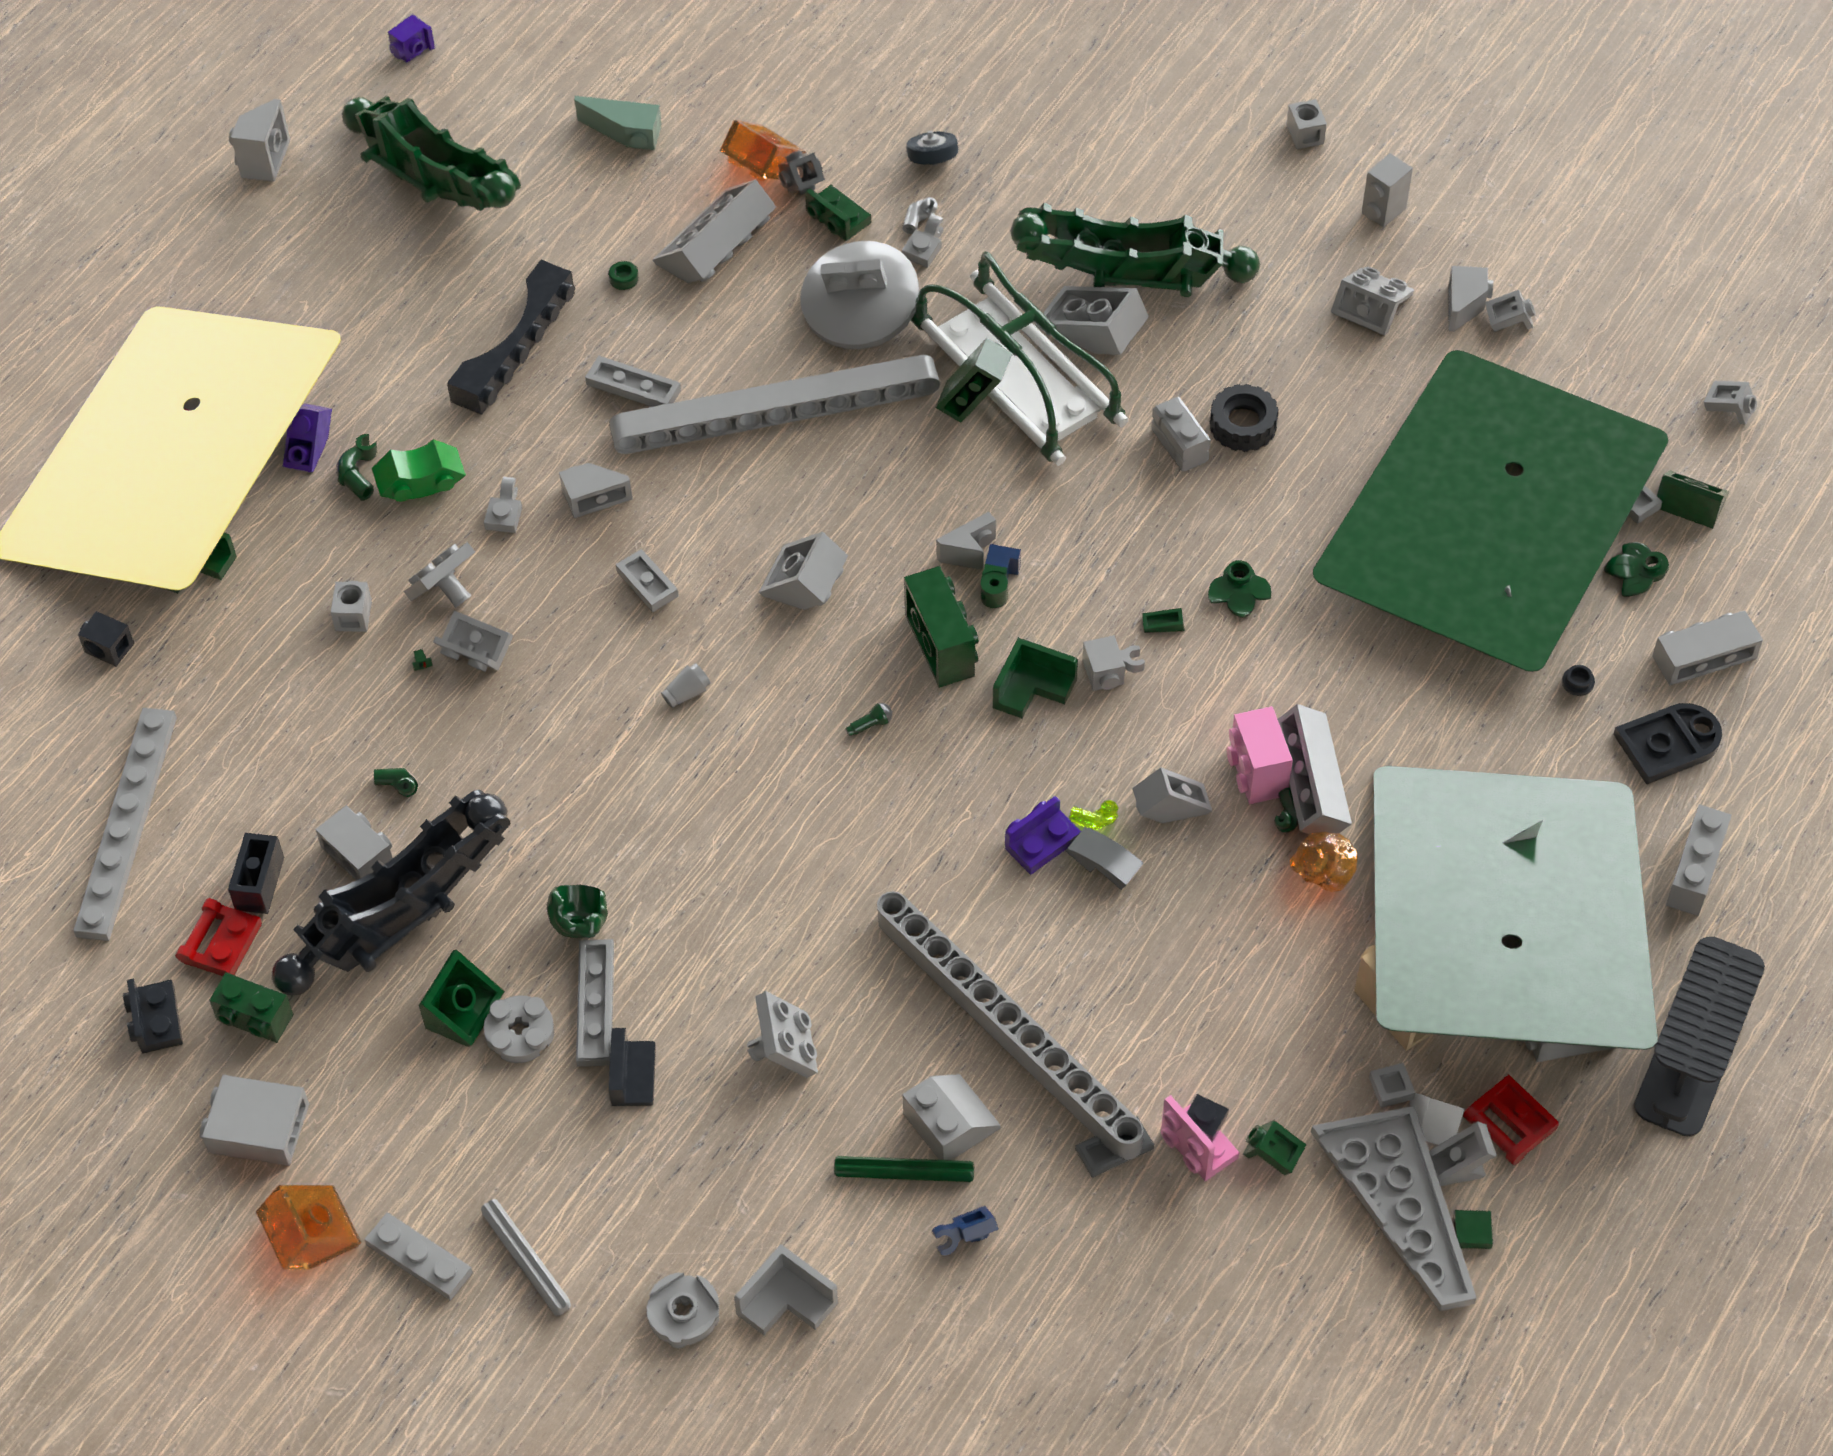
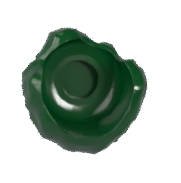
M577 884L556 886L549 893L546 907L550 924L559 934L569 938H592L600 932L608 916L606 894L604 891L596 887Z

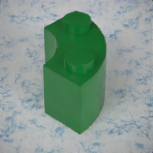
M435 439L414 450L398 451L390 449L371 468L380 496L395 499L398 502L451 490L458 481L466 476L457 448Z

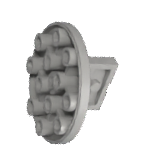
M874 241L851 242L830 250L813 264L802 284L800 295L801 308L807 324L823 341L844 349L870 348L880 346L892 339L909 324L916 312V298L918 297L920 286L911 262L897 249Z

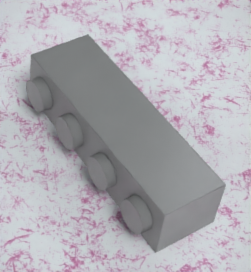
M1296 704L1277 720L1293 760L1289 783L1301 832L1331 840L1349 827L1352 822L1326 713Z

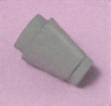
M696 663L690 667L686 665L666 689L661 692V695L669 706L674 708L676 705L705 692L706 687L711 682L699 665Z

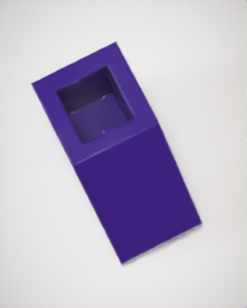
M306 403L302 404L287 429L282 467L314 472L328 441L332 408Z

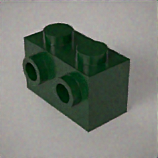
M227 972L209 999L215 1018L221 1023L278 1043L294 1015L286 994Z

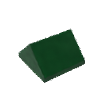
M1670 470L1663 474L1657 497L1662 501L1660 510L1713 529L1730 491Z
M453 950L419 1004L425 1029L470 1047L484 1026L485 1019L490 1012V1006L495 1001L500 1000L505 991L458 950Z

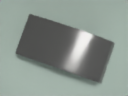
M1084 827L1065 850L1090 873L1096 868L1120 890L1129 883L1144 864L1117 842L1088 827Z

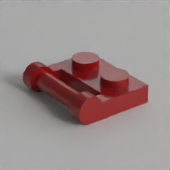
M207 898L201 907L203 913L185 945H181L177 950L175 957L184 964L220 976H224L226 972L235 975L257 935L262 921L258 916L224 906L215 899ZM214 919L222 920L205 953H198L197 950Z
M1509 1074L1472 1103L1463 1113V1118L1470 1124L1480 1122L1487 1125L1491 1140L1506 1153L1505 1158L1513 1166L1517 1165L1527 1153L1557 1130L1559 1121ZM1490 1108L1522 1140L1516 1144L1484 1112Z

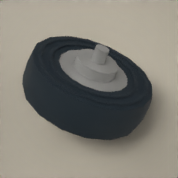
M928 131L927 133L916 135L909 139L906 144L909 160L921 165H937L956 157L959 151L956 136L943 131Z

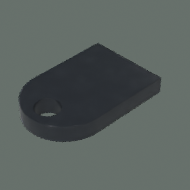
M1679 703L1615 727L1613 735L1647 785L1711 759L1719 748L1722 739V728L1716 716L1706 708L1692 703ZM1704 724L1709 727L1710 732H1699L1695 729L1694 725Z

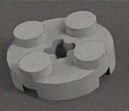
M512 996L504 1000H497L490 1006V1012L484 1023V1033L488 1047L507 1062L523 1063L534 1060L540 1056V1051L546 1045L549 1047L554 1038L555 1029L551 1012L545 1006L544 1001L538 997ZM519 1023L528 1026V1028L523 1029L520 1035H516L515 1030L511 1029Z
M674 1273L658 1281L649 1294L650 1299L647 1303L649 1325L657 1337L668 1342L674 1348H683L686 1345L700 1342L719 1323L718 1295L712 1284L704 1277L698 1275L696 1277L684 1276V1273ZM681 1302L684 1306L691 1304L693 1307L689 1309L690 1313L688 1315H676V1304Z

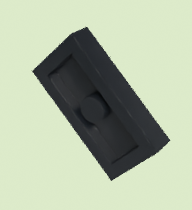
M612 1028L609 1071L611 1106H652L654 1104L656 1044L654 1041H628L626 1028Z

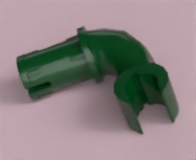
M369 434L358 436L355 441L356 445L345 451L336 464L338 483L342 486H347L361 501L370 498L374 492V486L359 473V468L355 465L360 459L369 461L376 457L377 441L369 446Z

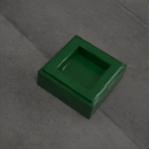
M1455 1210L1454 1230L1460 1248L1492 1249L1491 1211Z

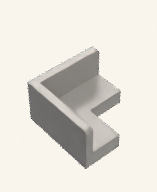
M780 1244L735 1295L736 1315L765 1335L788 1309L816 1330L838 1305L837 1286Z

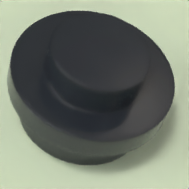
M1584 665L1570 667L1564 672L1562 677L1563 688L1575 696L1589 694L1595 685L1592 671Z

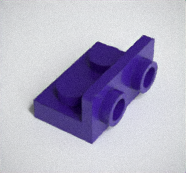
M1054 796L1047 802H1040L1029 815L1023 819L1013 821L1007 827L1005 832V849L1031 875L1064 852L1081 830L1060 810V800Z

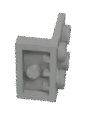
M1360 268L1342 279L1331 313L1386 335L1389 332L1398 305L1413 295L1414 289L1407 287V283L1397 278L1388 279L1381 276L1380 272L1374 268Z

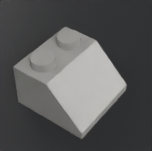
M273 99L240 115L235 127L231 128L229 143L233 145L235 152L234 162L239 167L241 178L275 182L290 143L281 99Z
M824 532L785 544L759 593L763 597L803 610L817 605L821 606L830 598V590L835 581L842 575L843 565L848 555Z
M960 1074L930 1076L902 1094L903 1115L939 1160H953L1001 1129L1000 1123Z

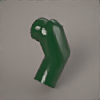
M405 768L374 769L375 786L392 785L405 797L416 793L418 789L417 780Z
M1288 787L1278 793L1284 810L1280 816H1275L1274 822L1281 832H1291L1299 824L1291 788Z

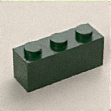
M986 338L946 381L935 408L962 423L1002 381L1013 353L1003 348L1000 344Z

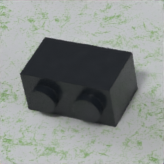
M245 832L228 887L234 909L244 912L268 914L284 861V854L278 836Z

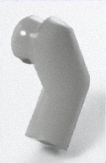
M927 197L924 200L912 203L906 212L902 226L903 231L913 234L915 229L917 230L920 221L929 218L935 213L938 208L936 200L932 197Z

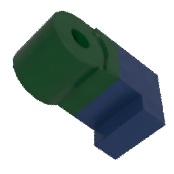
M990 544L981 578V601L986 607L1000 608L1008 601V579L1010 574H1019L1021 549Z

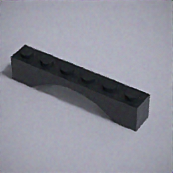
M542 259L538 262L526 278L527 304L518 325L496 347L478 357L461 363L447 382L451 403L480 415L484 413L489 405L494 404L499 391L505 384L511 381L514 371L520 363L526 361L529 351L535 343L541 341L545 330L551 322L556 321L565 303L573 298L575 286L573 284L572 271Z

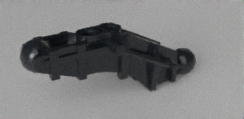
M479 789L470 792L462 799L455 795L449 802L451 807L432 821L426 819L420 826L423 831L389 862L385 864L377 860L371 867L373 872L363 878L333 890L324 889L318 896L322 902L318 903L313 909L314 917L305 927L297 924L293 929L306 944L299 953L284 954L275 962L272 968L271 979L275 988L286 995H302L311 988L314 982V965L318 960L346 972L360 964L366 972H370L376 967L374 960L397 944L414 928L427 920L430 921L432 917L436 918L442 910L445 913L450 912L454 908L455 903L447 895L469 870L476 872L482 865L480 862L495 845L499 846L505 839L502 834L510 826L511 822L507 818L508 810L501 798L495 794L484 793ZM469 827L473 832L463 838L461 834Z

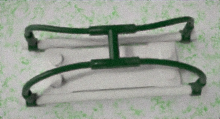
M988 251L982 253L978 263V270H975L970 276V279L974 282V287L981 294L988 296L985 300L975 305L961 294L936 284L926 285L919 291L916 298V312L911 322L919 330H924L959 366L964 363L986 338L1000 344L1003 348L1013 353L1002 381L988 396L1041 449V454L1049 462H1054L1057 466L1061 465L1066 457L1063 455V450L1058 445V441L1096 419L1097 414L1101 410L1104 411L1103 415L1112 424L1124 427L1128 423L1129 419L1125 416V410L1121 407V392L1113 374L1101 362L1056 330V326L1023 293H1019ZM990 266L1002 285L1014 298V303L1025 312L1024 314L994 286L995 283L990 278ZM929 292L941 293L956 300L968 309L937 327L932 322V317L928 314L926 294ZM1033 322L1047 335L1054 337L1063 346L1096 368L1107 379L1111 386L1109 399ZM1022 329L1078 386L1074 387L1019 330Z

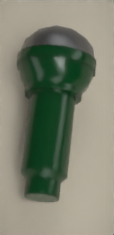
M877 703L869 711V714L850 723V726L846 727L845 730L849 736H852L874 725H886L892 719V710L885 703Z

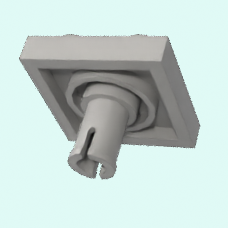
M468 542L459 548L456 544H453L433 559L432 563L408 579L411 586L403 592L413 601L432 586H439L453 603V606L455 608L458 607L471 594L467 592L454 576V569L474 554V549Z
M767 991L755 996L762 1036L747 1042L750 1057L757 1062L765 1057L806 1078L818 1073L816 1063L817 1051L812 1042L810 1031L812 1024L807 1012Z

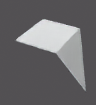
M1415 1093L1413 1100H1409L1410 1105L1415 1107L1427 1142L1440 1145L1457 1134L1464 1112L1463 1108Z

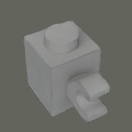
M1115 635L1083 642L1082 661L1092 690H1109L1123 685L1125 669L1132 673L1143 671L1145 669L1144 659L1138 661L1131 659L1140 656V646L1133 645L1124 650H1119Z

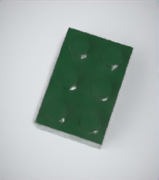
M937 566L904 577V607L907 621L940 688L975 676V663L979 661L975 644H978L979 640L975 627L973 625L968 626L967 614L961 600L957 601L954 596L955 588L951 577H945L941 567Z

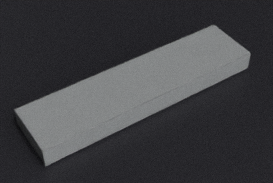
M613 939L579 940L577 1067L610 1066L611 1031L613 1028Z

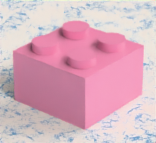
M1273 706L1235 714L1233 728L1229 729L1231 746L1227 747V757L1229 764L1236 766L1238 772L1236 780L1240 793L1246 794L1249 804L1279 798L1278 793L1289 787L1293 760Z

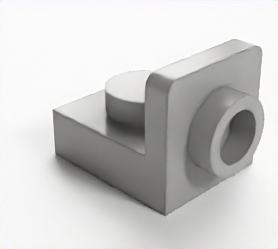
M1520 290L1485 302L1490 325L1494 332L1522 321L1528 330L1534 328L1531 318L1536 315L1530 299H1524Z
M1714 381L1704 400V405L1707 411L1735 412L1739 424H1747L1751 414L1756 410L1757 399L1752 393L1749 382Z

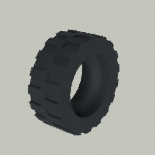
M1251 384L1228 386L1221 393L1219 392L1216 395V399L1212 401L1209 423L1210 431L1214 434L1216 441L1234 451L1248 452V450L1255 451L1262 446L1265 447L1274 438L1277 430L1279 414L1277 402L1268 391H1264L1258 386H1251ZM1236 409H1248L1258 414L1259 421L1256 425L1250 427L1237 426L1230 422L1229 414Z

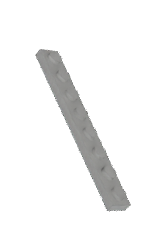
M142 708L73 930L76 938L110 940L177 719L174 711Z

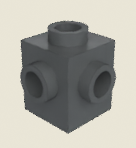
M801 150L785 156L786 162L778 165L780 169L778 173L780 182L784 188L788 189V192L799 191L800 195H802L810 188L815 190V184L825 180L822 173V165L814 152L802 154Z

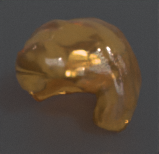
M1314 832L1301 842L1296 853L1291 856L1289 865L1295 873L1301 874L1302 879L1306 883L1317 884L1325 891L1337 892L1345 888L1357 871L1358 855L1352 842L1342 834Z

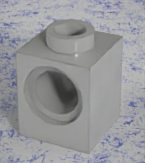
M1317 100L1289 104L1286 125L1296 149L1324 144L1327 123Z
M335 582L331 607L335 631L367 632L372 604L367 582Z

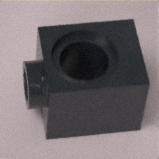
M97 611L89 621L83 623L78 633L86 654L116 667L135 644L127 624Z

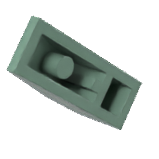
M575 96L574 102L578 121L626 147L655 150L662 126L660 105Z

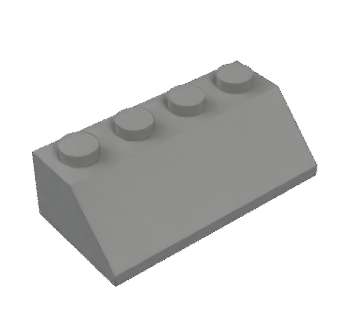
M756 179L728 188L653 259V262L687 283L697 280L704 282L715 273L713 268L716 265L726 262L734 255L732 250L737 245H743L752 237L750 232L753 229L760 228L770 220L769 214L776 208V205Z

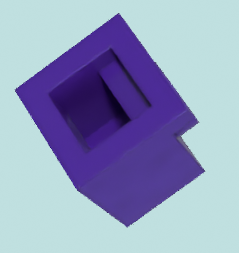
M413 14L388 31L391 53L395 58L402 59L406 63L420 55L427 48L431 51L435 48L432 27Z

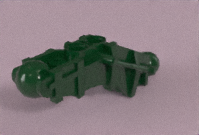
M385 96L373 104L366 98L357 97L350 99L343 107L341 115L344 125L354 133H363L369 147L360 153L362 161L368 163L373 160L401 180L404 179L422 192L421 196L425 202L434 201L440 197L456 201L460 207H474L479 211L491 207L499 209L508 206L514 200L516 191L521 188L519 178L508 168L505 159L500 158L496 161L486 154L484 148L478 147L472 150L453 141L449 130L442 129L439 131L419 111L414 100L411 98H407L399 103L393 102L389 96Z
M1043 203L1040 208L1027 207L1021 209L1010 229L1011 238L1014 244H1016L1017 251L1026 253L1027 259L1032 261L1039 260L1054 265L1055 269L1061 271L1067 266L1094 276V287L1135 285L1152 289L1180 291L1182 297H1190L1192 295V287L1200 288L1221 266L1226 276L1236 283H1246L1253 280L1260 269V260L1257 252L1248 246H1236L1229 251L1224 250L1223 230L1218 229L1215 233L1197 228L1192 224V217L1188 215H1183L1181 218L1154 223H1138L1139 219L1130 216L1124 223L1084 215V210L1075 208L1073 211L1054 210L1052 205ZM1047 235H1053L1055 236V239H1050V237Z

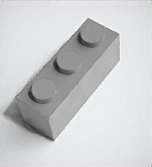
M1744 610L1735 614H1724L1718 619L1706 623L1698 622L1680 631H1668L1657 638L1652 657L1670 686L1757 659L1763 639Z
M1698 805L1666 906L1699 916L1731 814Z

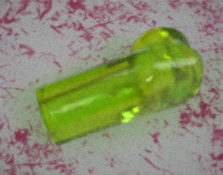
M1105 800L1101 804L1100 809L1093 812L1073 806L1069 819L1075 824L1098 830L1117 820L1119 807L1116 802L1111 800Z

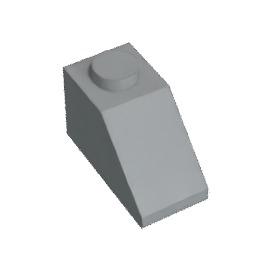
M1451 267L1448 283V331H1456L1484 311L1486 299L1492 298L1493 280H1488V268Z
M591 463L573 466L559 472L562 493L574 518L633 499L631 483L627 475Z
M1161 767L1132 788L1136 799V808L1140 815L1160 823L1206 815L1212 812L1203 783Z

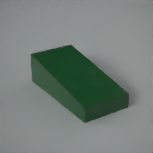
M1182 608L1142 613L1144 633L1185 631Z

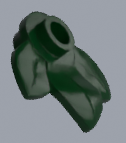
M1631 542L1623 544V554L1611 558L1604 567L1606 573L1624 579L1621 590L1622 596L1630 597L1648 591L1653 582L1663 579L1669 570V561L1664 554L1651 551L1645 544Z
M1242 560L1231 562L1225 568L1223 576L1211 582L1208 591V599L1211 604L1227 602L1229 610L1234 615L1242 618L1252 613L1256 600H1269L1272 596L1269 582L1265 578L1255 575L1251 565Z

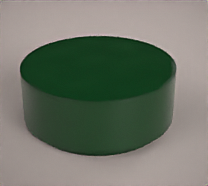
M619 261L609 268V282L615 289L628 290L638 283V269L635 264L629 261Z

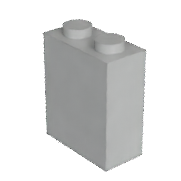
M222 1075L219 1086L214 1087L211 1093L209 1116L203 1119L200 1127V1138L203 1139L208 1153L290 1166L309 1107V1101L304 1088Z

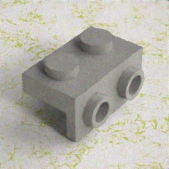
M454 611L442 639L435 636L433 643L442 647L440 653L458 660L461 655L468 658V665L485 672L487 667L498 671L513 635Z

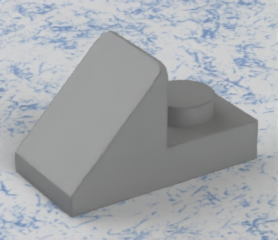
M987 512L936 539V556L938 561L946 564L983 569L984 552L982 547H986L996 539V519L990 512Z
M1480 1122L1471 1125L1429 1151L1440 1186L1485 1177L1482 1164L1497 1156L1487 1125Z

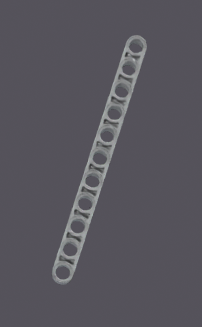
M918 355L624 412L613 416L609 421V427L615 450L622 454H630L927 396L935 393L941 384L933 359L928 355Z
M891 891L880 896L877 902V911L881 930L1094 1136H1098L1101 1142L1114 1155L1117 1154L1124 1158V1160L1136 1158L1141 1153L1143 1146V1125L1139 1119L904 895ZM892 911L899 912L895 915L887 914ZM912 933H920V934H921V935L915 936V937H914V936H910V934H912ZM940 954V955H943L944 957H942V958H933L932 956ZM959 976H963V977H966L967 979H965V980H956V979H954V978L959 977ZM986 998L991 1001L982 1003L977 1000ZM1007 1020L1014 1022L1011 1025L1001 1024V1022ZM1027 1043H1034L1038 1046L1034 1048H1028L1024 1045ZM1050 1066H1059V1067H1061L1062 1069L1057 1070V1071H1052V1070H1049L1048 1067H1050ZM1080 1088L1085 1090L1086 1092L1082 1094L1073 1093L1072 1090ZM1103 1111L1109 1113L1110 1115L1107 1117H1099L1095 1114ZM1122 1135H1131L1134 1137V1139L1130 1141H1125L1119 1137H1121Z

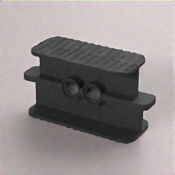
M1705 937L1697 942L1634 1103L1635 1111L1640 1118L1683 1136H1694L1701 1131L1765 970L1764 961L1757 953L1717 937Z

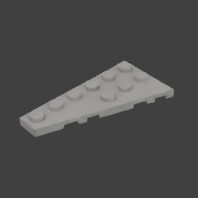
M1411 1106L1313 1125L1311 1128L1312 1135L1439 1311L1475 1304L1477 1299L1415 1107Z

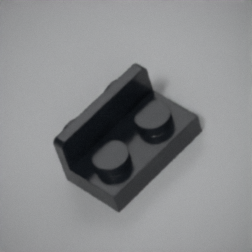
M134 978L128 979V992L123 993V1001L126 1012H131L132 1021L127 1022L131 1043L137 1041L142 1054L183 1045L176 993L172 979L137 987Z

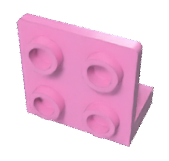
M1170 1095L1164 1099L1161 1135L1168 1146L1171 1148L1176 1147L1183 1155L1184 1163L1188 1169L1194 1174L1198 1173L1206 1182L1236 1161L1239 1157V1151L1221 1131L1218 1132L1212 1143L1187 1114L1190 1105L1183 1109Z

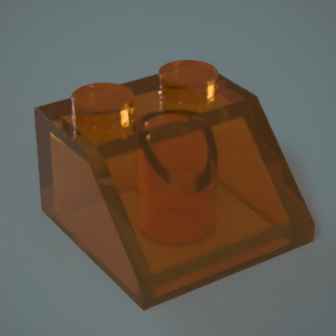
M739 120L733 121L719 150L728 156L727 161L740 168L745 166L750 170V176L763 182L766 178L779 179L778 173L780 169L778 165L786 162V155L799 150L802 151V154H806L805 150L766 126Z
M278 1185L256 1210L257 1216L283 1270L312 1269L358 1247L362 1243L334 1185Z

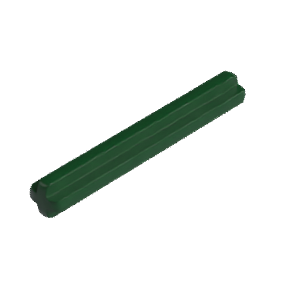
M837 1156L834 1160V1174L836 1177L972 1182L974 1179V1162Z

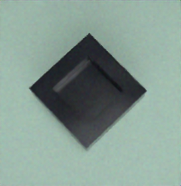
M1197 1094L1187 1114L1213 1143L1228 1116L1229 1108Z

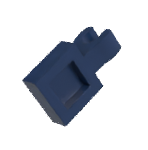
M982 1206L952 1218L953 1223L938 1225L931 1231L936 1239L948 1236L947 1242L937 1246V1250L941 1255H949L956 1250L958 1243L962 1239L965 1242L982 1241L990 1233L999 1230L995 1216L986 1206Z

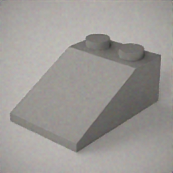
M1064 286L1043 312L1056 326V330L1075 345L1095 354L1121 355L1149 317L1137 288Z

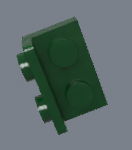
M832 184L818 194L811 188L805 192V208L807 213L812 218L818 219L826 225L831 233L839 235L845 241H848L872 223L870 213Z

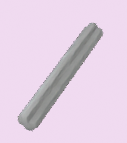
M491 1199L488 1203H485L481 1207L482 1215L553 1314L560 1316L568 1311L571 1307L569 1298L498 1200Z

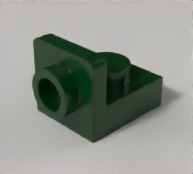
M1272 1120L1262 1126L1256 1125L1246 1137L1248 1145L1243 1155L1248 1159L1258 1155L1286 1176L1294 1170L1307 1144L1278 1122Z

